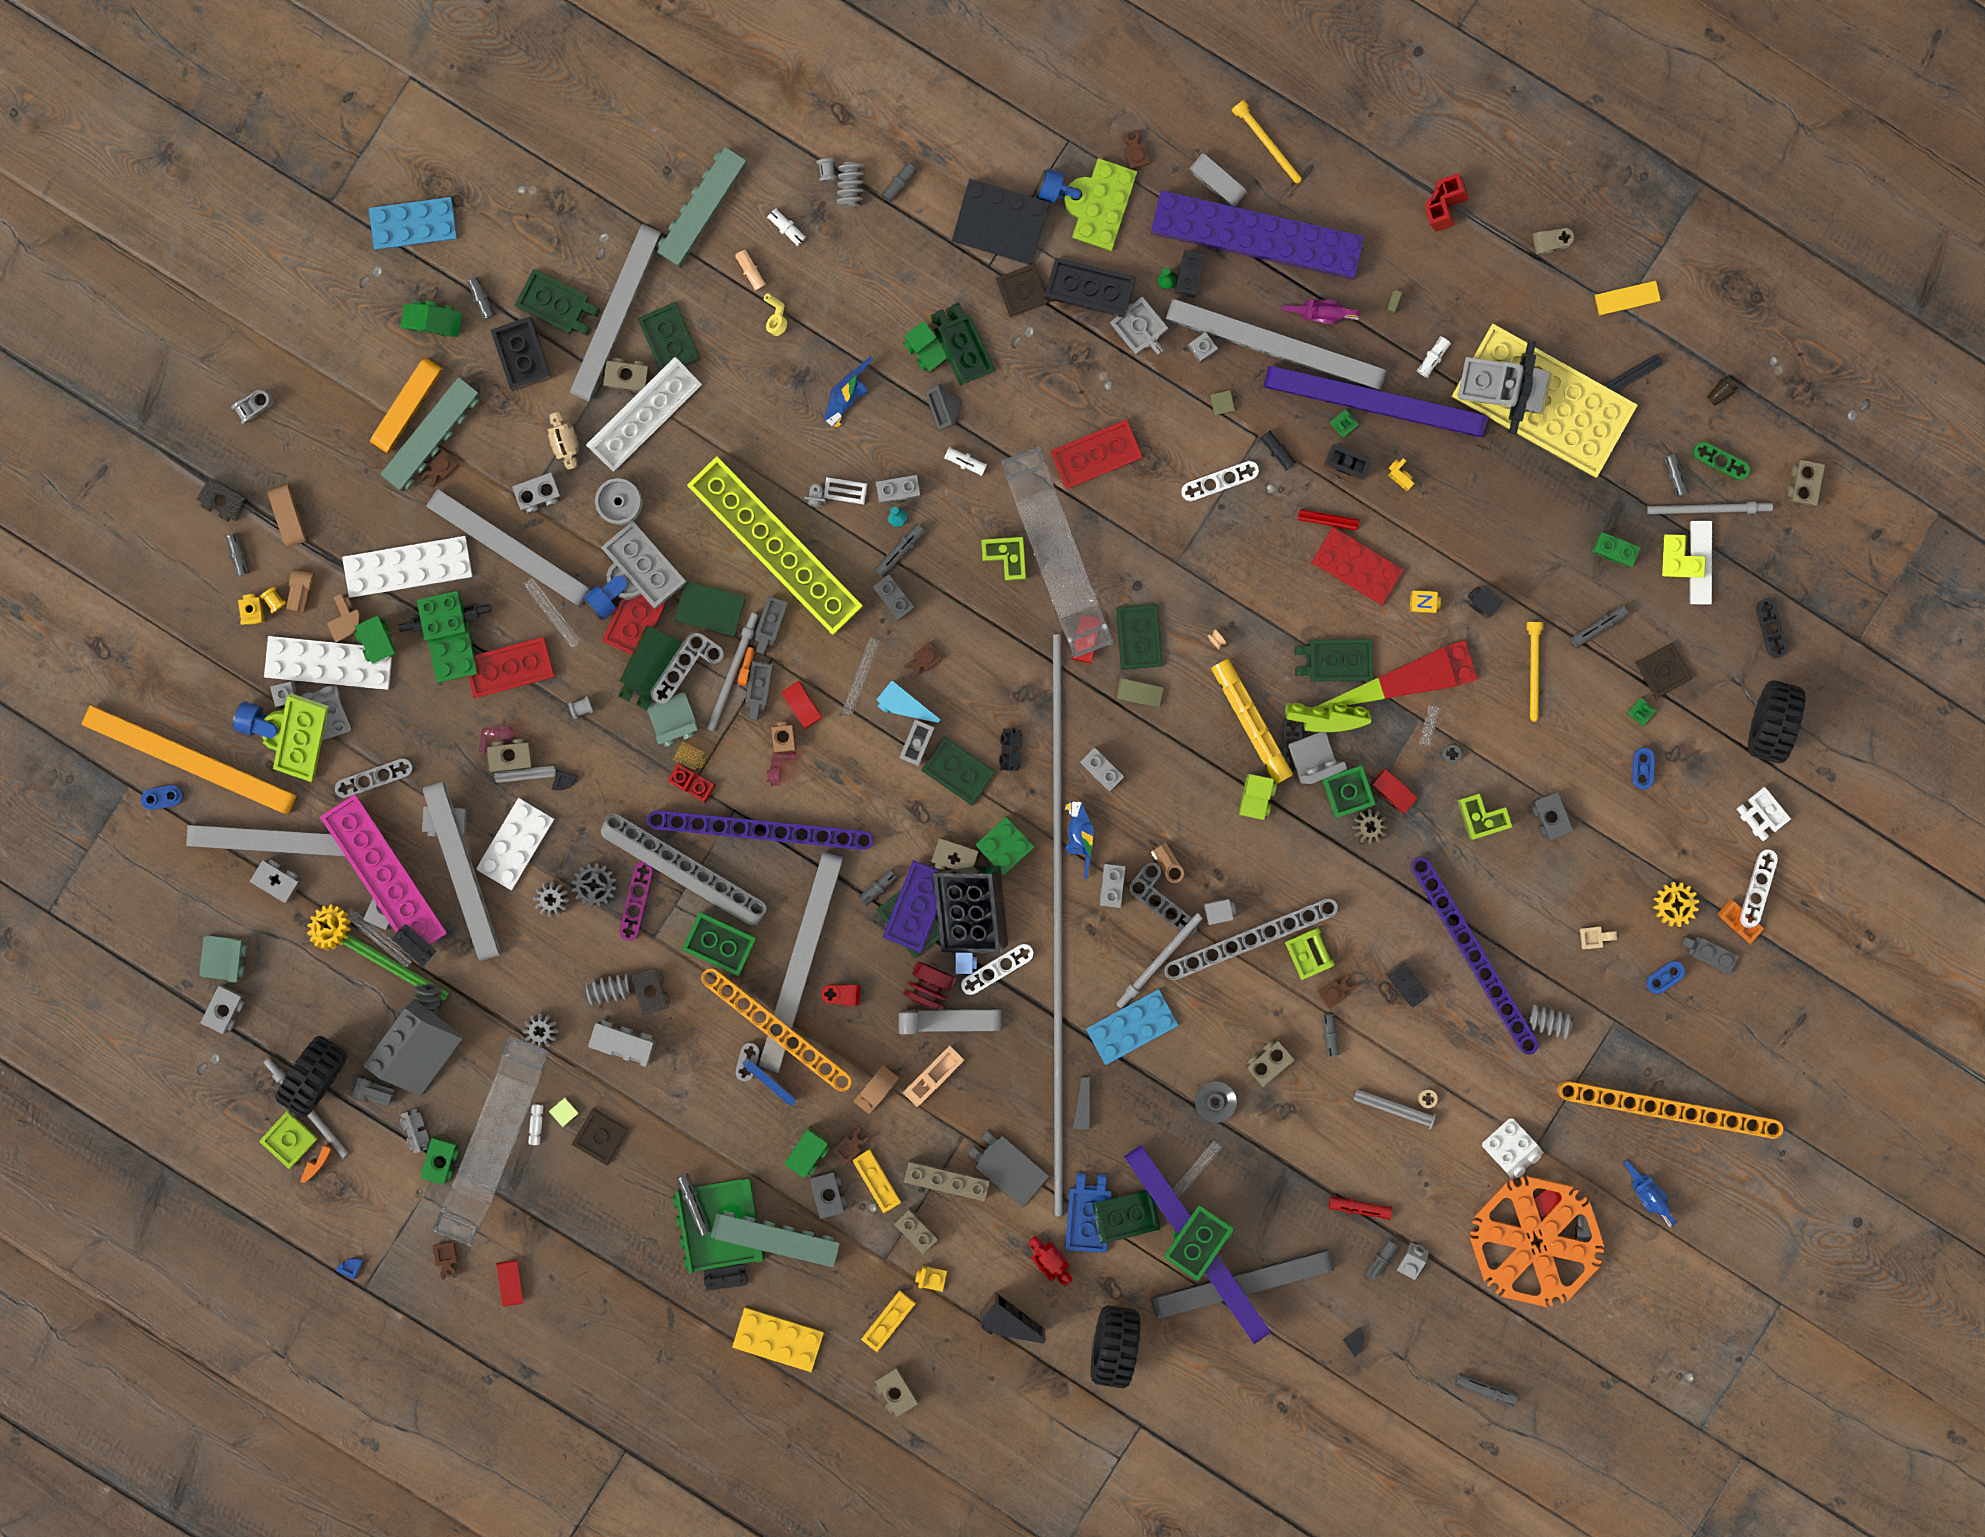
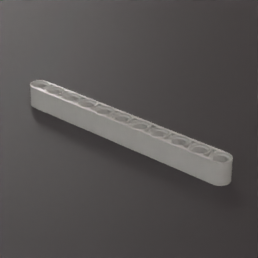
M1172 299L1166 316V320L1202 333L1206 332L1208 335L1369 389L1380 391L1387 372L1382 368Z
M823 851L774 1013L791 1028L794 1024L843 861V856ZM773 1024L771 1027V1031L775 1035H780L783 1031L782 1026L779 1024ZM767 1036L758 1068L778 1074L786 1049Z

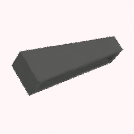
M1081 1076L1073 1129H1090L1089 1076Z

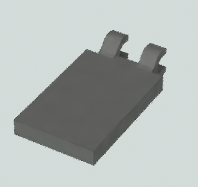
M986 1131L982 1135V1139L990 1144L989 1147L982 1154L973 1146L968 1154L978 1161L975 1168L1023 1208L1047 1180L1049 1175L1003 1135L997 1139L989 1131Z

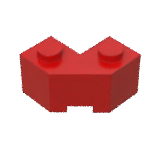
M1459 173L1440 179L1435 186L1434 193L1425 204L1430 225L1435 232L1454 226L1455 222L1450 206L1469 200L1465 182Z

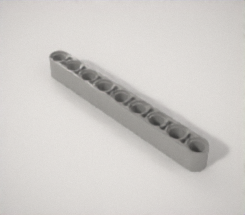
M644 224L641 225L570 391L571 395L588 402L591 401L606 367V362L610 358L655 253L662 232Z
M437 489L426 506L577 606L581 607L584 603L583 597L591 591L590 588L444 492Z
M444 781L424 786L423 792L478 959L483 961L500 956L499 943L447 786Z
M610 814L606 817L601 828V835L606 840L744 923L756 926L761 922L767 910L765 903L623 817L617 814Z
M187 825L186 846L345 856L331 834Z
M1329 898L1319 900L1171 960L1164 966V973L1170 980H1178L1333 917L1337 913L1338 906L1334 900ZM1326 902H1330L1333 905L1332 912L1328 914L1322 910V906ZM1306 910H1311L1314 913V918L1307 922L1303 919V913ZM1287 918H1293L1295 922L1294 927L1291 929L1284 927L1283 923ZM1270 925L1274 926L1275 934L1272 937H1267L1264 933L1265 928ZM1249 933H1253L1256 936V942L1252 945H1248L1245 942V937ZM1229 941H1234L1237 944L1236 951L1232 953L1226 950V944ZM1215 949L1218 953L1217 958L1212 961L1208 960L1206 956L1208 950ZM1190 957H1196L1199 963L1197 967L1189 968L1187 960ZM1177 965L1179 973L1176 976H1170L1168 974L1169 966Z

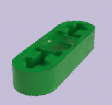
M1700 442L1693 448L1692 454L1696 460L1735 480L1745 479L1750 473V467L1746 462L1707 442ZM1703 447H1706L1705 451L1709 454H1712L1713 451L1716 452L1712 456L1711 462L1708 461V459L1710 458L1709 456H1699L1700 452L1697 451L1698 448L1701 449ZM1723 455L1726 458L1727 463L1724 467L1717 466L1715 462L1717 456ZM1731 460H1733L1734 463L1732 465L1735 467L1742 465V470L1745 473L1738 476L1735 469L1730 468L1729 471L1726 469L1731 465Z

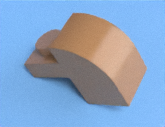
M344 594L333 597L342 616L327 623L335 642L338 643L355 635L354 632L357 631L355 625L362 623L361 611L358 609L351 611L353 604L348 596L345 597Z
M882 1065L853 1102L870 1114L890 1091L899 1077Z

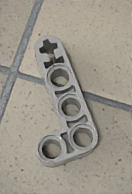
M700 633L689 634L653 686L651 698L660 704L667 703L698 657L709 663H718L723 658L722 648ZM695 636L701 640V644L697 648H693L691 645V639ZM711 648H715L718 652V656L714 660L708 657V651ZM682 654L689 656V662L686 665H681L679 662ZM671 671H675L678 675L677 680L673 683L669 682L667 678L668 673ZM662 682L669 686H672L671 689L666 687V689L663 692L665 694V697H660L658 699V694L656 693L657 690L662 691L665 687V685H662Z

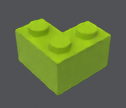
M1023 537L981 540L983 562L1004 560L1005 581L1026 580Z
M1247 774L1239 815L1262 820L1265 819V816L1269 817L1271 804H1268V800H1270L1271 796L1275 795L1277 784L1273 783L1274 779Z
M1474 794L1457 800L1470 840L1512 828L1506 807L1486 812L1480 794Z

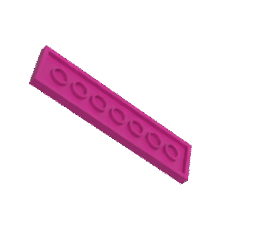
M356 794L320 816L395 932L407 924L429 945L447 934Z

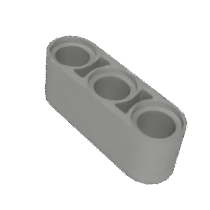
M1203 153L1189 168V171L1229 206L1236 207L1248 193L1244 187Z

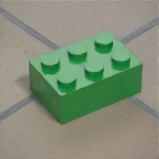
M700 911L682 950L739 976L757 937Z
M1198 1205L1163 1257L1199 1281L1234 1229Z

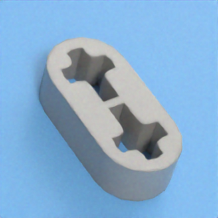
M753 1042L746 1043L739 1055L735 1074L741 1081H749L754 1076L751 1073L744 1078L742 1073L739 1072V1069L744 1068L742 1063L748 1055L745 1049H749L750 1046L753 1047V1051H756V1055H752L750 1061L757 1066L760 1049Z

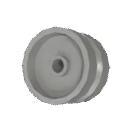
M615 478L606 481L600 486L596 492L595 505L597 512L603 519L611 524L622 526L638 518L642 511L643 499L640 491L634 484L625 479ZM616 498L622 499L621 505L615 504L617 502Z

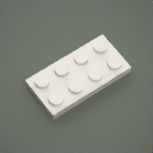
M518 798L476 870L512 891L555 819Z

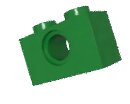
M1600 532L1590 553L1630 568L1635 563L1640 547Z
M435 1136L432 1137L420 1178L441 1185L451 1181L454 1169H451L452 1162L457 1161L460 1149H457L458 1143ZM437 1156L445 1158L446 1165L444 1167L437 1165Z

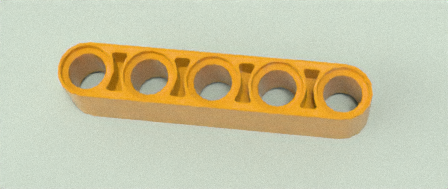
M426 357L421 360L374 432L370 443L387 454L393 449L441 375L442 367Z

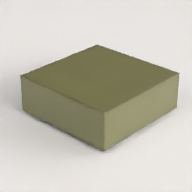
M1397 290L1392 292L1386 312L1395 313L1402 292Z
M1231 391L1210 395L1214 416L1235 411Z

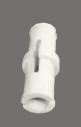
M775 208L772 212L778 218L776 219L771 213L767 218L780 229L781 234H786L796 246H799L801 242L796 236L802 241L806 239V236L793 225L794 222L788 221Z
M1440 336L1431 351L1427 352V357L1417 369V372L1428 378L1437 363L1442 361L1441 357L1451 343Z
M949 447L944 459L960 465L961 469L964 470L966 468L980 476L983 475L987 466L986 463L984 464L970 457V454L967 453L965 455L952 447Z

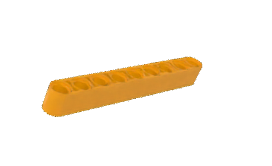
M709 968L703 972L701 980L707 988L838 1091H846L850 1088L852 1078L848 1072L716 968ZM708 972H714L717 975L715 983H709L706 980ZM724 985L732 986L733 994L731 996L723 994L722 988ZM741 998L749 1000L750 1006L748 1009L740 1008L739 1000ZM757 1011H763L766 1014L764 1022H758L755 1019ZM773 1024L782 1026L783 1031L780 1035L772 1033L771 1027ZM796 1037L799 1040L798 1047L791 1048L787 1043L788 1039ZM806 1050L814 1051L815 1059L813 1061H808L804 1058ZM821 1064H830L832 1071L829 1074L822 1073L820 1070ZM845 1076L848 1079V1085L840 1087L836 1082L837 1078Z

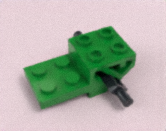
M458 591L417 600L420 616L412 617L411 622L398 624L400 632L413 630L416 633L423 631L424 639L429 644L436 683L478 675L470 637L469 621L478 619L480 614L491 613V605L477 606V604L464 606Z

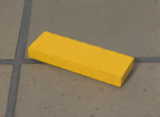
M1656 281L1594 295L1599 316L1661 301Z
M870 1149L852 1159L883 1213L902 1203Z
M899 1290L861 1340L878 1352L916 1302Z

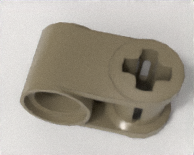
M1568 228L1532 234L1536 255L1566 249L1574 240V234ZM1562 234L1565 237H1569L1566 243L1563 240H1559Z

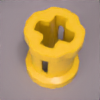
M275 586L260 596L261 600L264 599L270 607L272 614L287 604L286 601L280 598Z

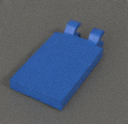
M1077 1172L1076 1187H1070L1065 1250L1107 1253V1243L1100 1244L1092 1206L1093 1202L1111 1198V1190H1105L1106 1174H1098L1097 1186L1085 1185V1173Z

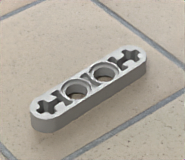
M398 759L347 777L336 783L335 792L339 797L348 798L354 794L357 795L397 781L412 774L413 764L408 759ZM401 762L404 765H409V768L406 769L407 773L404 774L403 771L396 772L397 777L394 778L391 765H394V769L401 767ZM381 769L389 771L390 776L388 780L382 781L379 778L378 774ZM362 776H367L370 779V784L366 788L361 787L359 784V779ZM354 779L358 791L355 792V788L347 790L348 794L340 792L342 783L351 785L353 784L351 780Z

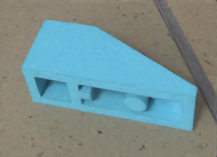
M893 681L889 683L876 699L879 702L877 706L885 713L891 711L894 714L935 723L940 722L937 716Z

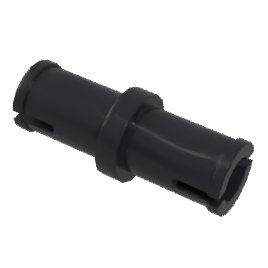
M1271 430L1260 438L1272 452L1271 456H1275L1286 471L1296 463L1285 450L1286 446L1284 444L1281 445Z

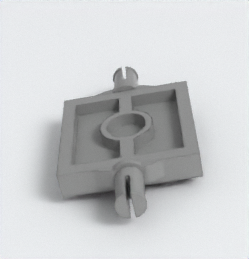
M1143 297L1135 303L1129 304L1125 318L1117 316L1110 322V325L1136 356L1150 346L1158 356L1165 351L1157 341L1169 329Z

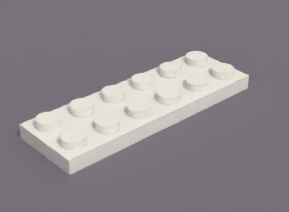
M674 357L586 445L614 472L702 384Z
M466 536L342 557L349 598L473 577Z
M268 636L264 677L389 690L392 657L380 663L372 664L371 661L367 662L364 657L363 650L365 648L363 645Z

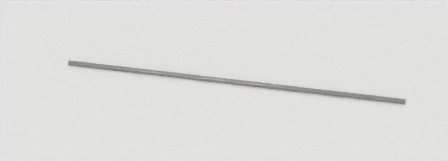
M1055 634L1053 635L1055 1216H1063L1061 635Z

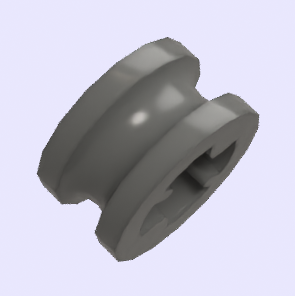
M1448 745L1442 751V757L1448 763H1456L1461 759V750L1456 745ZM1450 748H1454V752H1457V757H1454V760H1450V756H1446V752L1450 751Z

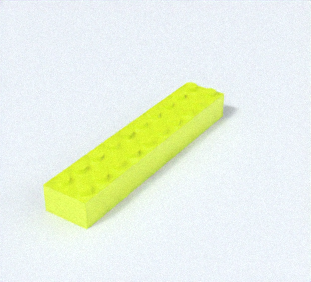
M717 456L687 485L832 635H835L863 607Z

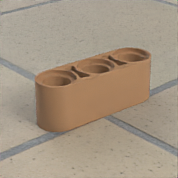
M286 484L268 490L270 503L286 548L306 542L305 531L289 485Z

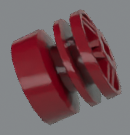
M917 961L912 974L919 979L918 983L908 981L907 984L915 989L914 991L904 989L903 994L923 1007L943 1011L945 1006L937 1002V999L948 1000L940 992L942 989L952 991L957 978L935 967Z

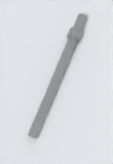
M1747 501L1746 504L1647 506V514L1721 512L1756 514V512L1773 511V503H1756V501Z
M751 613L746 628L743 627L740 644L707 726V729L715 731L748 643L755 634L753 630L759 618L757 614Z
M1196 913L1134 984H1130L1125 989V994L1116 1002L1119 1008L1122 1009L1131 998H1135L1139 994V989L1201 922L1204 917L1200 913Z
M269 1057L263 1063L273 1074L274 1080L282 1084L287 1074L283 1069H279ZM312 1110L308 1117L339 1155L344 1158L349 1152L316 1112Z

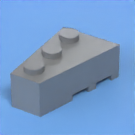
M601 1020V1023H595L588 1045L589 1048L622 1057L627 1061L632 1060L641 1063L640 1065L644 1067L650 1064L657 1041L652 1039L653 1035L644 1032L638 1035L632 1033L633 1029L621 1026V1029L612 1027L613 1023L606 1020Z

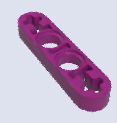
M643 861L634 868L620 926V935L626 941L634 940L639 934L653 876V867ZM643 865H646V869L649 870V874H645L643 879L648 880L647 884L635 882L636 877L638 879L641 877V872L638 869L642 868ZM636 885L644 887L645 893L642 897L634 895L633 889ZM636 905L639 907L640 914L637 917L629 915L628 909L630 906ZM626 918L633 921L638 920L637 925L635 923L632 925V930L635 931V934H631L630 937H627V933L624 932V928H628L630 923L625 922Z

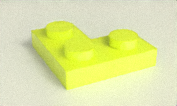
M1664 535L1662 576L1705 578L1706 557L1685 556L1686 535Z

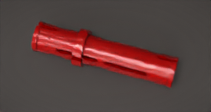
M1330 1196L1328 1209L1343 1211L1349 1215L1354 1213L1391 1219L1392 1207L1354 1201V1198L1342 1199Z

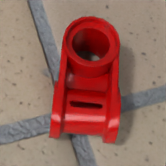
M826 985L821 991V997L826 1003L860 1006L861 985ZM829 988H832L833 992L836 993L832 1000H828V996H824V993L828 992Z

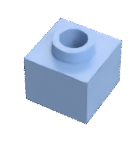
M956 952V974H972V969H977V957H972V953Z

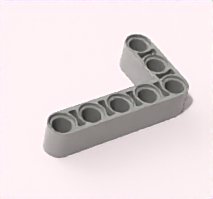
M1001 1009L899 1010V1034H918L920 1031H1001Z

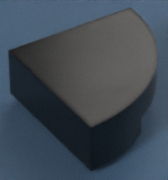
M558 770L552 790H565L571 787L576 782L578 776Z
M1358 1328L1342 1339L1354 1357L1361 1352L1364 1344L1363 1333Z

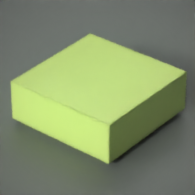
M566 1097L549 1111L562 1127L579 1113Z

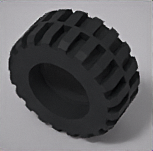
M1776 680L1769 681L1765 685L1755 708L1749 731L1748 752L1751 756L1778 764L1786 762L1787 758H1789L1797 740L1804 715L1806 693L1801 687Z
M316 1036L302 1052L276 1093V1101L300 1118L307 1117L318 1105L341 1071L347 1059L346 1051L325 1037Z
M1110 1305L1101 1309L1094 1334L1090 1370L1091 1380L1096 1385L1122 1389L1130 1385L1136 1366L1141 1330L1140 1314L1135 1309Z

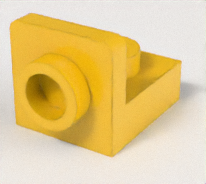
M1402 458L1398 461L1396 459L1388 468L1391 470L1388 476L1404 490L1408 491L1414 484L1411 481L1413 478L1406 471L1403 470L1401 472L1399 470L1407 460Z
M923 1265L922 1270H917L915 1282L919 1283L918 1288L922 1289L923 1287L943 1292L947 1270Z

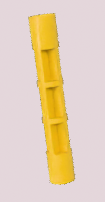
M1226 659L1211 668L1219 684L1223 685L1222 690L1264 765L1267 764L1268 768L1266 769L1271 778L1274 779V783L1278 784L1293 776L1290 767L1230 660Z

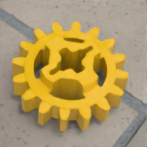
M1671 882L1670 888L1664 884V891L1657 890V893L1660 895L1659 898H1653L1654 901L1658 902L1657 905L1653 906V909L1659 910L1656 913V917L1662 916L1661 922L1665 923L1668 920V925L1671 927L1674 925V922H1676L1677 927H1681L1682 921L1685 924H1689L1688 918L1694 919L1693 911L1699 910L1694 907V904L1699 903V900L1693 899L1696 892L1690 893L1691 887L1686 886L1683 888V883L1679 882L1677 887L1675 882ZM1679 891L1683 892L1688 899H1683ZM1669 893V898L1666 902H1663L1664 897ZM1675 899L1680 902L1677 910L1671 906L1672 903H1675ZM1686 907H1689L1687 913L1683 916L1682 912ZM1664 910L1672 912L1673 918L1669 917Z
M330 905L329 908L322 906V911L316 910V917H310L313 922L307 925L311 928L307 935L311 936L310 942L314 943L316 947L328 951L329 948L336 949V944L343 945L342 939H347L346 932L351 931L347 927L351 920L347 919L348 913L338 906Z

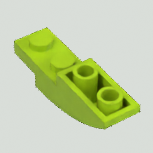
M1287 703L1285 707L1286 718L1303 722L1306 731L1340 732L1371 723L1369 710L1363 707H1348L1342 703H1329L1327 710L1318 706L1313 708L1307 707L1301 703Z

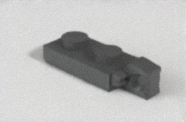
M768 595L755 633V641L759 642L756 650L757 653L765 655L767 646H773L788 602Z
M752 661L745 700L746 708H750L749 719L758 720L759 710L765 709L773 664Z
M1683 937L1680 943L1690 948L1688 953L1692 957L1729 975L1739 957L1699 937H1696L1694 941Z

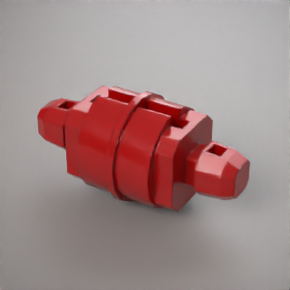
M1034 1236L1028 1241V1245L1032 1251H1035L1031 1259L1039 1268V1271L1050 1281L1057 1277L1063 1286L1066 1287L1073 1281L1072 1277L1065 1271L1070 1265L1061 1254L1062 1252L1055 1245H1052L1050 1241L1043 1245V1242L1038 1237Z

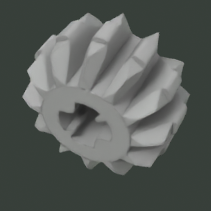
M550 882L549 889L547 884L543 883L544 891L539 888L536 889V892L541 896L533 897L535 901L540 900V903L536 904L535 908L537 909L542 906L543 909L540 912L542 915L548 910V917L553 916V910L557 916L561 915L559 908L562 910L567 909L562 902H569L568 898H563L562 896L566 895L568 891L565 890L560 893L562 889L561 884L555 889V883ZM549 894H553V898H556V902H553V905H550V901L546 900L550 896Z
M539 1013L538 1020L532 1015L530 1016L532 1023L525 1021L524 1024L529 1029H523V1033H529L525 1041L533 1039L530 1044L531 1047H534L538 1042V1048L542 1049L543 1041L547 1047L551 1046L549 1039L556 1041L557 1038L552 1033H558L559 1030L552 1029V1026L557 1024L556 1021L548 1023L551 1018L550 1015H547L545 1020H543V1014ZM537 1026L545 1028L544 1036L536 1034Z

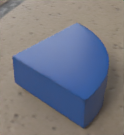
M350 1258L345 1260L338 1266L336 1271L356 1279L364 1259Z

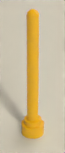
M1242 100L1231 111L1236 117L1239 116L1246 121L1291 179L1297 184L1302 181L1301 176L1249 113L1250 109L1247 102Z
M1527 622V630H1529V635H1531L1530 719L1536 722L1539 713V635H1541V630H1543V622Z

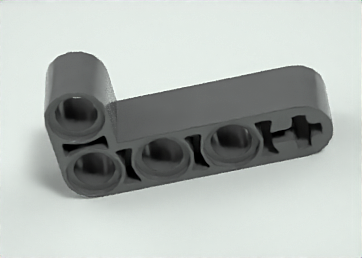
M1148 862L1129 884L1130 893L1180 932L1184 926L1181 923H1178V926H1176L1174 923L1180 919L1181 914L1185 916L1182 920L1186 923L1192 917L1152 887L1160 877L1161 869L1158 864ZM1152 865L1157 868L1156 876L1148 877L1146 875L1148 866ZM1136 882L1144 884V891L1140 894L1133 891V885ZM1152 895H1158L1161 899L1160 904L1156 907L1151 906L1149 903ZM1168 908L1176 909L1177 916L1174 919L1166 917L1165 914ZM1197 926L1192 930V932L1188 936H1191L1194 933H1196Z

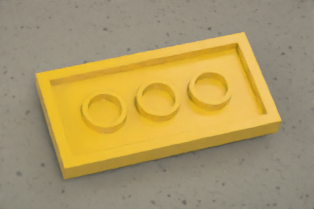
M745 1307L732 1348L812 1372L824 1331Z

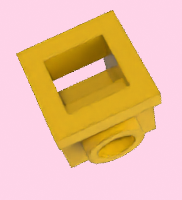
M255 594L243 595V600H238L241 625L265 623L261 598L255 597ZM249 605L253 606L251 613H248L246 609Z

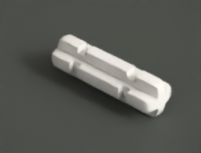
M533 1104L531 1108L533 1115L530 1119L529 1130L531 1135L529 1136L528 1143L530 1145H539L543 1105Z

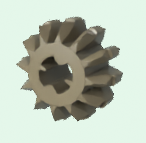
M1371 809L1367 810V817L1363 811L1359 812L1362 819L1354 818V821L1359 823V826L1352 825V829H1359L1354 836L1358 837L1362 834L1360 839L1362 843L1368 837L1369 845L1373 842L1372 837H1374L1376 842H1380L1378 834L1386 836V833L1381 831V828H1388V825H1381V822L1385 821L1386 818L1381 817L1377 819L1380 814L1379 811H1376L1372 817ZM1372 821V826L1375 829L1374 831L1370 830V833H1368L1365 824Z

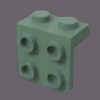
M685 693L672 696L664 704L652 703L647 710L657 735L658 745L670 746L676 743L675 739L683 737L686 740L696 736L695 732L699 731Z
M205 936L202 945L200 976L225 979L229 982L241 981L245 974L243 959L247 955L246 940Z

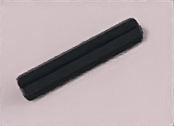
M1655 354L1607 382L1605 386L1616 392L1663 364L1658 354Z

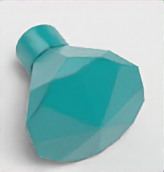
M892 507L888 515V522L894 527L903 526L907 522V512L901 508Z

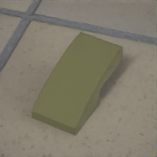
M1120 678L1116 699L1160 708L1164 688Z

